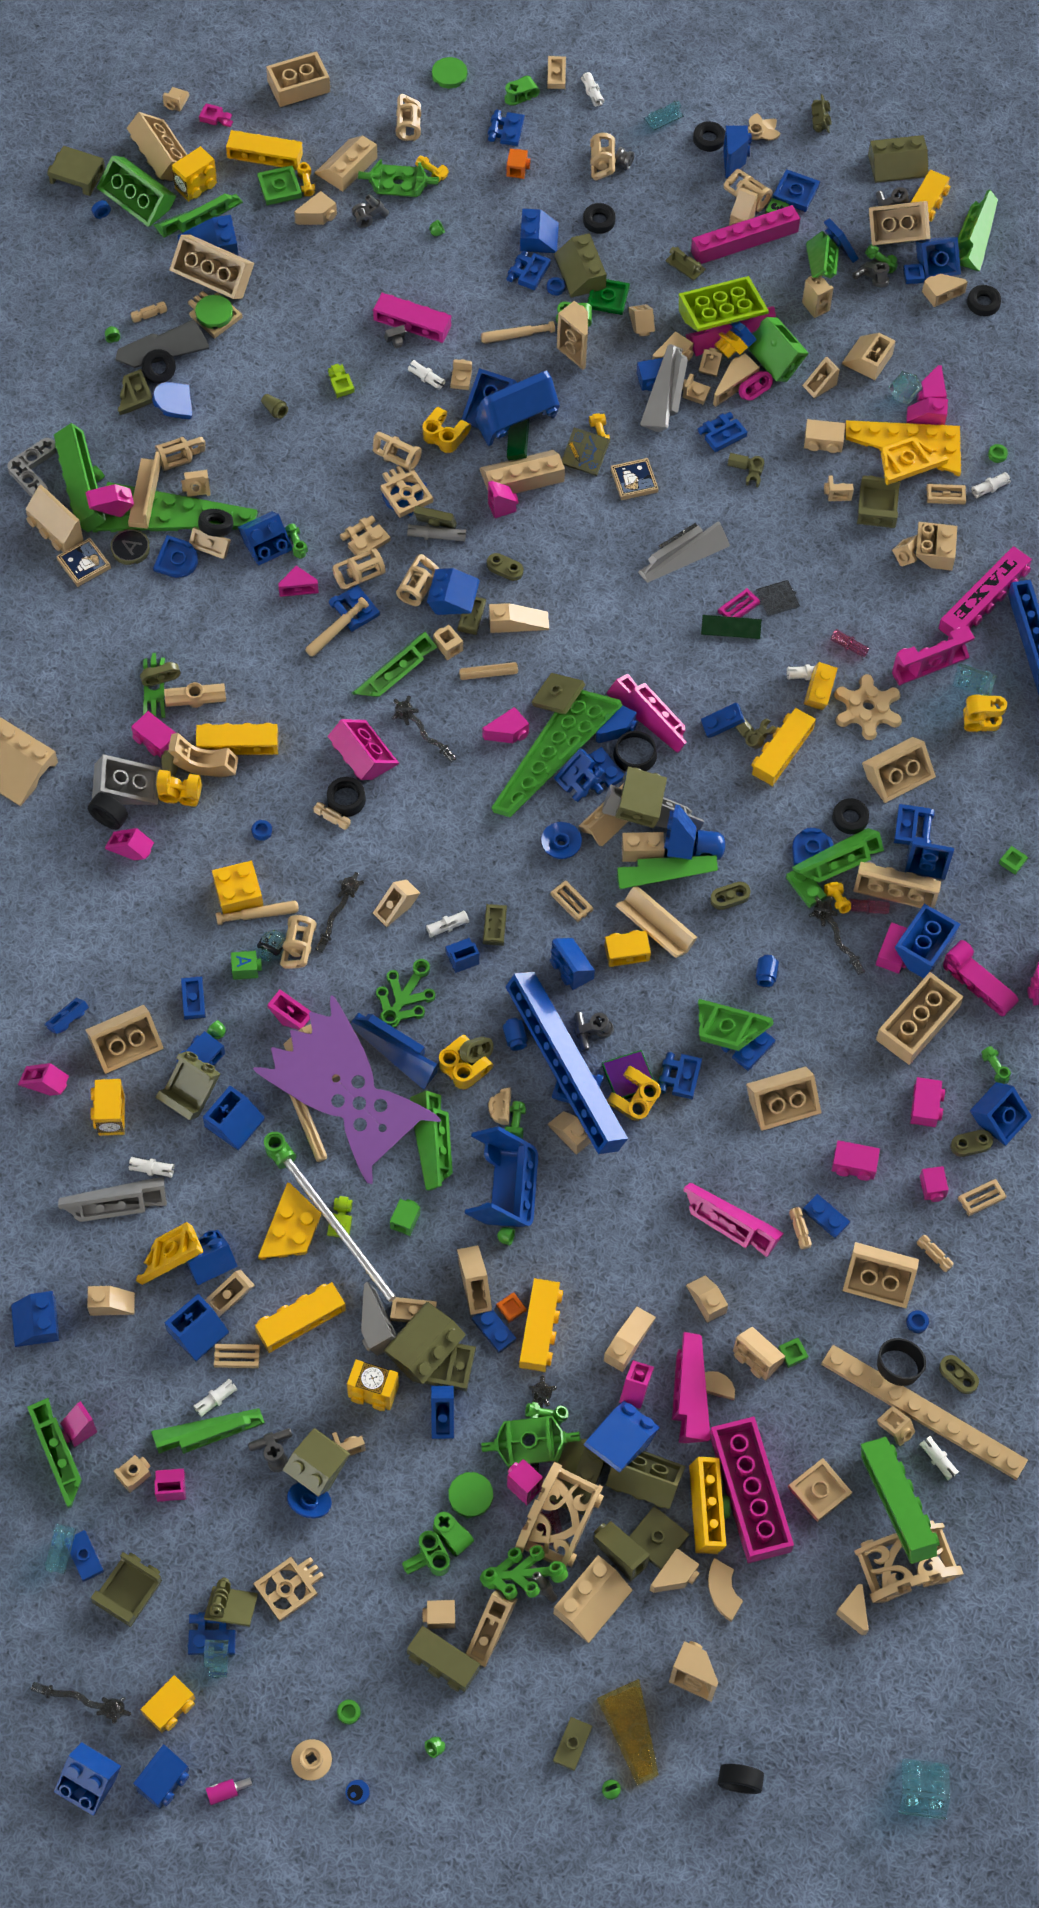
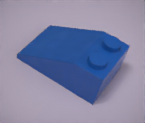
M231 215L213 217L177 235L178 241L181 235H192L238 255Z
M479 368L461 420L470 423L472 427L478 428L475 418L481 401L488 395L517 382L514 379Z
M919 841L910 842L905 873L912 872L916 875L945 880L954 848Z
M624 1400L587 1439L584 1446L620 1473L650 1445L660 1427L651 1418L644 1416L632 1404Z

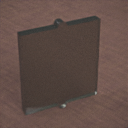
M692 524L658 546L660 549L697 527V524Z
M788 580L756 589L760 598V605H763L767 616L800 607L795 596L796 592L792 590Z

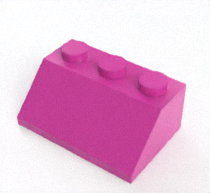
M341 719L328 735L333 747L341 753L343 760L354 770L355 776L360 780H373L399 764L366 720Z

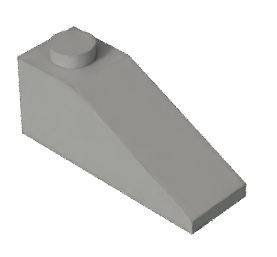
M366 1282L363 1290L361 1332L365 1339L362 1342L368 1352L371 1350L378 1356L384 1353L383 1350L397 1335L376 1289L369 1282Z

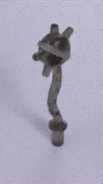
M407 696L406 700L401 702L394 699L396 704L395 714L391 719L400 718L404 720L406 725H409V719L414 721L420 729L423 739L432 745L438 746L440 749L439 753H443L451 763L454 762L457 757L451 752L449 745H444L430 738L421 720L413 714L418 713L419 709H415L411 705V696Z
M355 872L352 877L339 881L341 891L338 897L341 898L343 896V898L330 914L325 934H320L321 939L315 948L316 951L323 953L328 941L332 940L330 935L335 917L346 905L349 895L351 898H354V894L357 893L359 886L364 884L363 880H357L358 872Z
M816 896L814 912L810 913L809 917L816 916L821 920V926H825L827 920L832 926L836 945L841 951L848 954L850 958L849 964L853 965L857 975L865 973L859 961L860 957L855 956L841 942L840 930L837 923L831 917L838 916V913L833 911L831 905L833 897H829L827 901H821Z
M541 1376L539 1383L529 1386V1390L532 1391V1402L538 1403L540 1408H543V1404L549 1407L552 1391H555L557 1387L545 1383V1376ZM539 1463L530 1464L539 1473Z
M34 1682L31 1687V1691L45 1695L47 1699L50 1696L75 1698L90 1708L99 1709L96 1714L112 1719L113 1724L123 1715H131V1712L125 1710V1697L120 1699L110 1698L109 1700L103 1697V1703H98L87 1699L83 1694L76 1691L54 1690L53 1685L46 1686Z

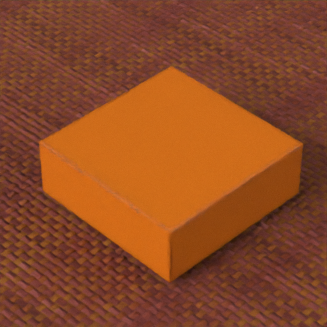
M514 1292L496 1304V1307L508 1323L527 1311Z

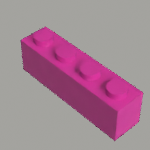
M381 293L373 309L375 321L393 327L404 325L405 330L441 343L444 342L451 328V315L385 293Z

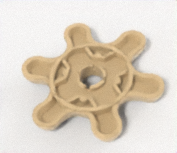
M865 674L859 680L860 688L858 690L851 691L845 687H839L835 690L834 697L846 705V711L837 715L835 719L838 726L846 727L851 723H857L862 727V736L866 740H873L877 736L876 728L879 724L886 723L891 727H899L901 725L902 719L900 715L890 710L891 703L900 698V692L897 688L892 687L886 691H879L874 686L872 676ZM871 703L874 708L871 710L865 709L863 704Z

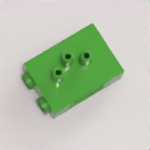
M766 317L763 319L757 331L753 333L757 340L748 347L749 351L772 375L776 382H787L809 354L778 317Z

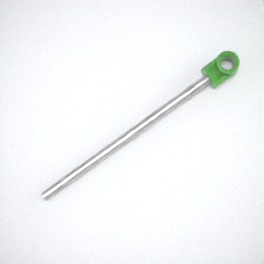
M279 1132L268 1133L264 1138L267 1156L275 1162L278 1168L283 1169L287 1167L389 1302L393 1301L396 1298L395 1294L294 1164L296 1154L287 1144L284 1136ZM273 1144H280L277 1148L271 1147Z

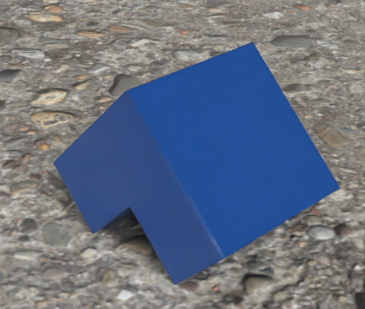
M470 938L445 946V952L455 973L479 965L480 953Z

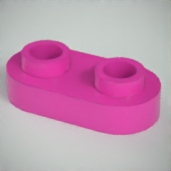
M765 371L755 373L740 384L739 396L744 400L755 399L772 386V375Z

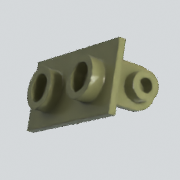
M821 94V100H814L811 104L813 129L816 132L826 129L830 133L829 125H832L831 117L828 114V111H831L830 103Z
M672 247L669 252L671 255L665 260L693 281L706 270V268L701 266L700 262L695 261L690 256L688 257L679 247Z

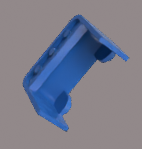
M543 371L490 394L481 401L475 423L488 446L493 444L494 438L497 437L499 439L506 436L510 426L541 412L543 415L551 416V418L556 417L560 405L551 375L548 371Z
M499 1126L473 1132L471 1137L485 1144L484 1157L490 1164L494 1165L492 1202L465 1209V1214L486 1225L530 1226L533 1223L538 1168V1152L536 1148Z

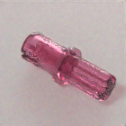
M838 629L831 636L830 640L844 647L846 651L849 649L862 657H865L869 651L867 646L854 640V636L850 637Z
M849 898L851 902L850 911L867 912V915L869 913L889 914V902L871 901L870 898L868 900Z

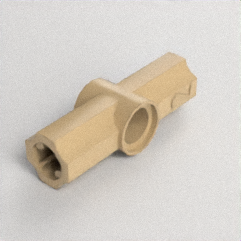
M193 682L187 685V687L164 689L166 707L190 705L197 708L204 703L226 702L224 683L201 685Z

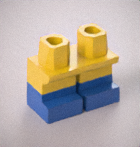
M739 321L730 323L732 328L726 334L723 332L719 333L721 339L714 344L727 358H730L735 352L741 355L757 340L749 329Z

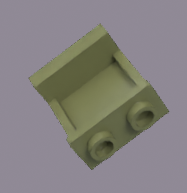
M63 145L61 151L57 152L54 163L48 168L47 175L49 176L50 183L54 184L57 179L82 187L83 194L91 196L105 171L104 158Z
M862 476L857 524L895 528L898 518L897 508L900 481L886 485L885 478Z
M628 766L623 776L624 784L615 817L654 828L660 817L667 777Z
M186 1051L177 1055L176 1059L179 1061L166 1087L159 1090L155 1098L188 1120H192L201 1114L220 1073L215 1070L213 1065L202 1062L196 1054Z
M122 1552L120 1555L121 1560L99 1592L95 1591L91 1600L93 1604L131 1627L161 1584L162 1579L158 1569L152 1565L146 1567L141 1564V1559L133 1553L127 1555Z

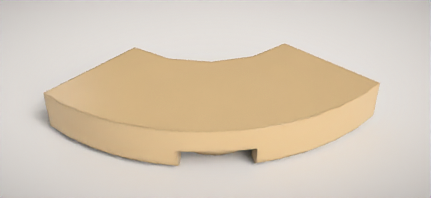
M714 1558L708 1575L709 1592L717 1610L732 1622L743 1600L736 1595L732 1587L734 1569Z

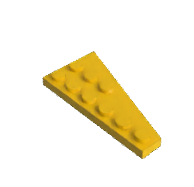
M846 420L845 440L863 446L880 449L879 451H882L883 447L915 437L922 441L923 444L934 448L933 452L940 457L945 455L949 458L947 464L937 467L938 470H946L954 473L956 476L961 475L960 426Z

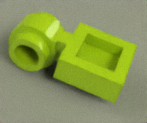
M343 364L331 365V368H328V373L336 397L339 398L355 393L353 383L349 374L345 373Z
M345 1196L335 1197L333 1210L337 1211L338 1214L333 1213V1215L350 1236L352 1216L345 1214L347 1212L351 1213L353 1200ZM329 1224L327 1236L339 1237Z

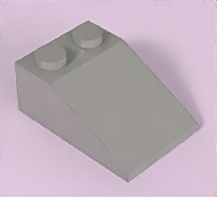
M103 754L94 764L92 799L97 793H105L123 805H158L156 782L160 767Z

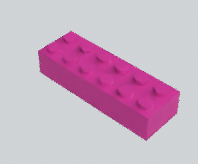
M755 1416L711 1427V1443L716 1458H720L721 1476L726 1493L730 1498V1506L747 1563L791 1553L794 1543Z

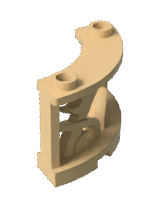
M554 1462L541 1486L542 1489L537 1498L538 1500L535 1499L527 1516L528 1520L521 1530L515 1547L519 1548L521 1553H523L524 1550L529 1552L533 1546L540 1545L545 1553L544 1560L550 1563L560 1561L567 1568V1566L572 1567L577 1558V1554L574 1552L594 1507L599 1508L604 1496L601 1495L603 1486H597L563 1469L562 1465ZM558 1478H561L573 1484L574 1486L570 1490H568L565 1484ZM577 1487L592 1494L588 1503L583 1504L580 1500L584 1494H579L573 1498L572 1493ZM551 1495H555L557 1499L560 1496L563 1497L557 1504L550 1502ZM566 1502L571 1516L572 1527L551 1535V1524L548 1518L541 1512L543 1509L548 1511L556 1510ZM585 1510H586V1512H585V1514H584V1516H583V1518H582V1520H581V1522H580V1517H579V1512H578V1511H585ZM539 1523L545 1525L546 1535H543L544 1530L540 1531L537 1528ZM574 1535L571 1544H569L565 1539ZM554 1542L553 1547L555 1551L549 1549L550 1543ZM559 1546L565 1549L564 1556L557 1553Z
M930 1521V1529L932 1533L935 1532L937 1534L940 1546H937L936 1557L919 1562L917 1575L914 1576L907 1568L893 1565L896 1555L903 1547L897 1533L876 1541L871 1539L861 1543V1548L854 1552L858 1555L872 1592L870 1597L873 1603L888 1602L911 1592V1587H918L923 1584V1587L945 1584L964 1574L961 1566H956L942 1530L945 1528L943 1523L935 1524L934 1521ZM890 1545H893L890 1551L886 1548ZM874 1552H879L881 1558L874 1559V1562L879 1565L884 1564V1567L873 1569L868 1556ZM928 1560H931L928 1563L932 1568L931 1571H927L923 1567L924 1563ZM891 1572H901L904 1578L897 1580L895 1578L897 1573L891 1574ZM882 1574L881 1589L876 1578V1575Z

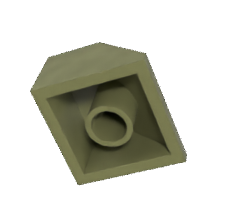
M313 1428L292 1453L283 1471L319 1497L329 1491L349 1458L350 1453L319 1430Z

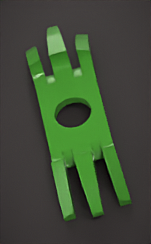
M152 653L151 667H157L156 653ZM161 657L160 665H163L165 658ZM147 658L143 660L144 669L148 668ZM160 683V687L157 690H151L148 686H144L143 715L148 711V703H151V712L156 717L157 703H160L161 717L165 718L164 683Z

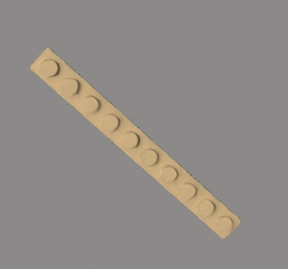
M832 1345L821 1365L888 1405L894 1406L900 1412L1015 1480L1018 1479L1028 1459L906 1387L888 1382L881 1376L879 1371L835 1345Z

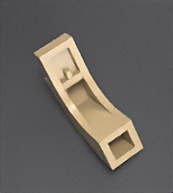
M179 733L171 734L168 752L174 756L173 763L176 766L197 775L214 777L236 775L239 757L229 748L218 750L201 749L190 744Z

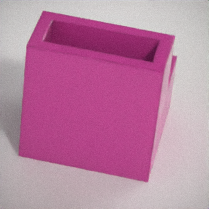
M184 1469L155 1471L156 1480L154 1481L157 1502L186 1500Z

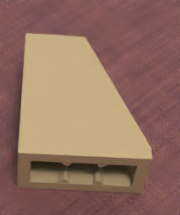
M479 1246L457 1249L459 1267L470 1315L492 1311L488 1276Z

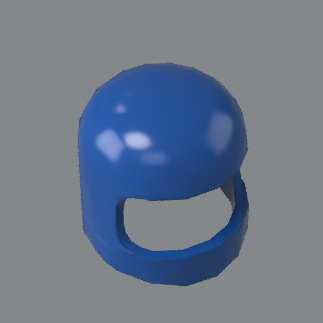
M697 830L692 856L711 853L713 854L712 856L717 855V860L721 859L726 846L724 836L719 832Z

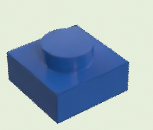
M922 264L904 265L903 272L906 284L924 283L925 276Z

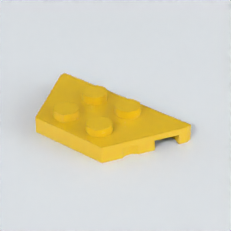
M915 437L883 447L881 458L885 483L889 485L947 464L949 458L945 455L940 457L933 452L934 448L923 444L922 441Z
M287 1182L259 1253L258 1259L266 1260V1258L271 1257L282 1258L289 1255H305L308 1252L321 1218V1212L291 1183Z
M185 1222L156 1238L150 1253L144 1261L147 1268L144 1274L137 1276L136 1281L143 1285L203 1253L193 1226Z

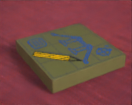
M574 427L562 458L563 465L597 476L610 439Z

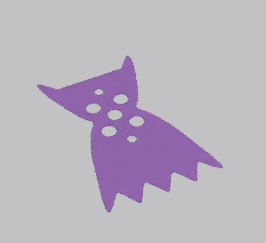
M331 995L330 1017L309 1012L312 1033L308 1034L291 1029L293 1051L272 1047L271 1051L275 1068L254 1067L253 1069L264 1079L302 1103L323 1113L342 1117L344 1119L345 1133L357 1165L366 1182L373 1184L372 1165L420 1120L440 1122L441 1119L430 1110L390 1091L374 1087L372 1070L364 1048L335 997ZM335 1074L339 1075L340 1081L333 1082L332 1076ZM361 1075L364 1077L365 1085L362 1088L357 1089L353 1087L352 1079L354 1076ZM336 1094H341L345 1099L344 1105L338 1108L334 1107L331 1103L332 1097ZM363 1097L366 1100V1106L362 1110L355 1109L352 1104L354 1098ZM378 1099H384L387 1102V1109L383 1112H377L374 1108V1102ZM357 1118L366 1120L367 1127L365 1130H355L353 1124ZM380 1124L386 1125L387 1129L385 1132L379 1131L378 1127Z

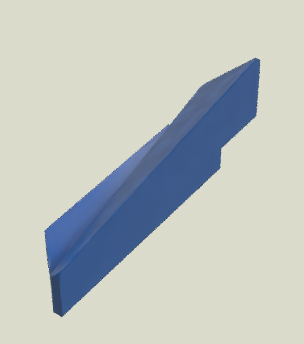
M360 1013L351 1021L352 1028L423 1090L437 1074V1064L424 1057L425 1047L373 1014H368L365 1017Z

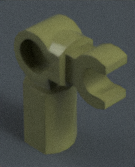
M730 453L727 466L744 470L746 468L749 469L746 485H749L750 480H755L756 487H759L760 476L764 469V459L760 456L749 458V456Z
M745 718L744 723L735 726L738 732L745 738L746 744L755 749L762 747L764 740L767 738L766 736L774 734L777 730L773 725L767 729V725L771 722L767 718L761 722L759 729L756 728L754 730Z

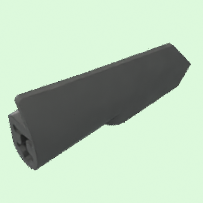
M191 320L160 335L150 334L119 348L116 354V361L137 368L142 366L143 357L154 349L168 351L174 358L209 349V344L195 320ZM155 359L152 363H156L163 360Z

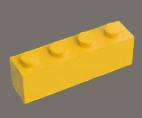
M231 130L226 145V152L229 159L276 167L293 165L294 170H297L303 155V148L300 141Z
M929 170L911 203L928 201L930 222L935 217L936 208L940 209L943 196H947L951 188L949 186L950 177L933 170Z
M796 707L792 713H787L782 727H777L771 742L767 741L765 743L761 756H756L751 764L753 767L752 775L773 786L813 731L816 719Z
M205 723L196 725V747L206 750L229 748L235 755H277L278 726L272 723L234 725L230 723L222 725Z
M534 1278L519 1368L546 1372V1366H551L553 1353L549 1352L550 1344H555L556 1332L552 1331L553 1324H558L560 1311H556L557 1303H562L563 1290H559L560 1282Z
M333 1282L328 1285L322 1284L310 1295L300 1296L292 1305L282 1306L274 1315L262 1317L255 1325V1329L268 1353H271L346 1311V1305Z
M697 1457L689 1465L695 1552L718 1554L726 1547L720 1458Z

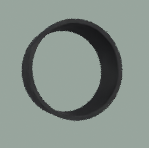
M627 732L618 739L613 751L614 761L625 772L628 766L648 771L653 767L657 759L655 742L644 732ZM637 737L648 741L652 745L654 752L648 761L641 764H631L621 758L618 753V745L625 739Z
M893 1338L884 1342L880 1347L877 1368L881 1376L888 1382L898 1386H907L913 1384L924 1372L926 1358L923 1351L915 1343L902 1338ZM888 1351L904 1352L915 1361L918 1373L913 1377L898 1376L885 1367L881 1356Z

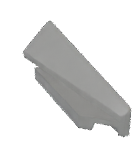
M672 344L667 346L640 425L645 428L661 432L668 428L669 417L678 413L688 361L687 357L682 355V348Z
M719 521L704 532L699 526L693 528L652 554L648 559L650 564L639 570L638 573L648 583L729 547L730 544Z
M610 784L602 808L604 814L615 816L620 804L622 789ZM663 797L660 817L655 826L667 828L670 810L674 811L675 804L681 806L696 825V832L701 829L704 824L703 819L692 816V810L687 806Z
M164 1177L59 1198L58 1207L71 1213L79 1222L145 1212V1206H167Z

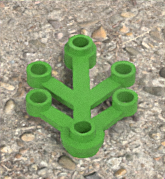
M418 959L414 962V973L403 991H401L399 984V973L396 970H390L387 973V981L391 983L396 1001L392 1008L387 997L389 996L388 989L381 986L376 990V997L380 1000L383 1009L379 1019L394 1028L399 1025L401 1020L413 1017L421 1019L425 1015V1009L421 1005H417L411 1010L400 1012L403 1006L421 1001L430 1003L435 1000V991L432 989H426L424 992L411 995L421 977H426L430 972L429 962L425 959ZM420 967L425 968V971L419 972L418 969ZM394 974L397 977L396 979H390L389 976ZM380 991L386 992L384 996H380L378 993ZM427 993H431L433 996L431 998H427L425 995ZM421 1010L422 1014L417 1015L415 1014V1011ZM393 1017L394 1020L389 1022L386 1018Z
M540 1545L533 1546L529 1551L530 1556L513 1570L506 1571L514 1563H519L523 1559L521 1550L515 1547L508 1551V1558L500 1565L485 1569L480 1575V1581L486 1588H497L504 1594L507 1600H512L518 1595L517 1589L514 1584H506L504 1582L505 1580H512L526 1592L528 1597L534 1598L540 1593V1589L536 1582H529L525 1578H532L533 1573L540 1572L543 1577L550 1576L553 1582L560 1583L568 1577V1571L565 1564L560 1561L552 1562L549 1567L528 1569L534 1563L544 1558L545 1553Z

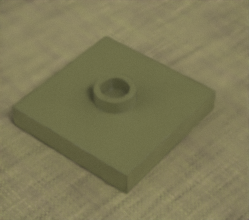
M415 506L414 514L418 521L436 527L456 528L457 522L452 513Z
M551 673L531 703L534 707L566 715L585 687V683L583 680Z
M653 1506L629 1537L650 1555L649 1561L662 1570L676 1548L679 1549L690 1534Z

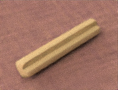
M516 662L461 668L459 675L461 680L517 674L518 665Z

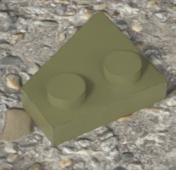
M141 369L123 376V388L120 393L121 403L120 407H118L120 415L153 403L150 389Z
M458 1344L425 1381V1384L454 1386L456 1390L467 1391L476 1347Z

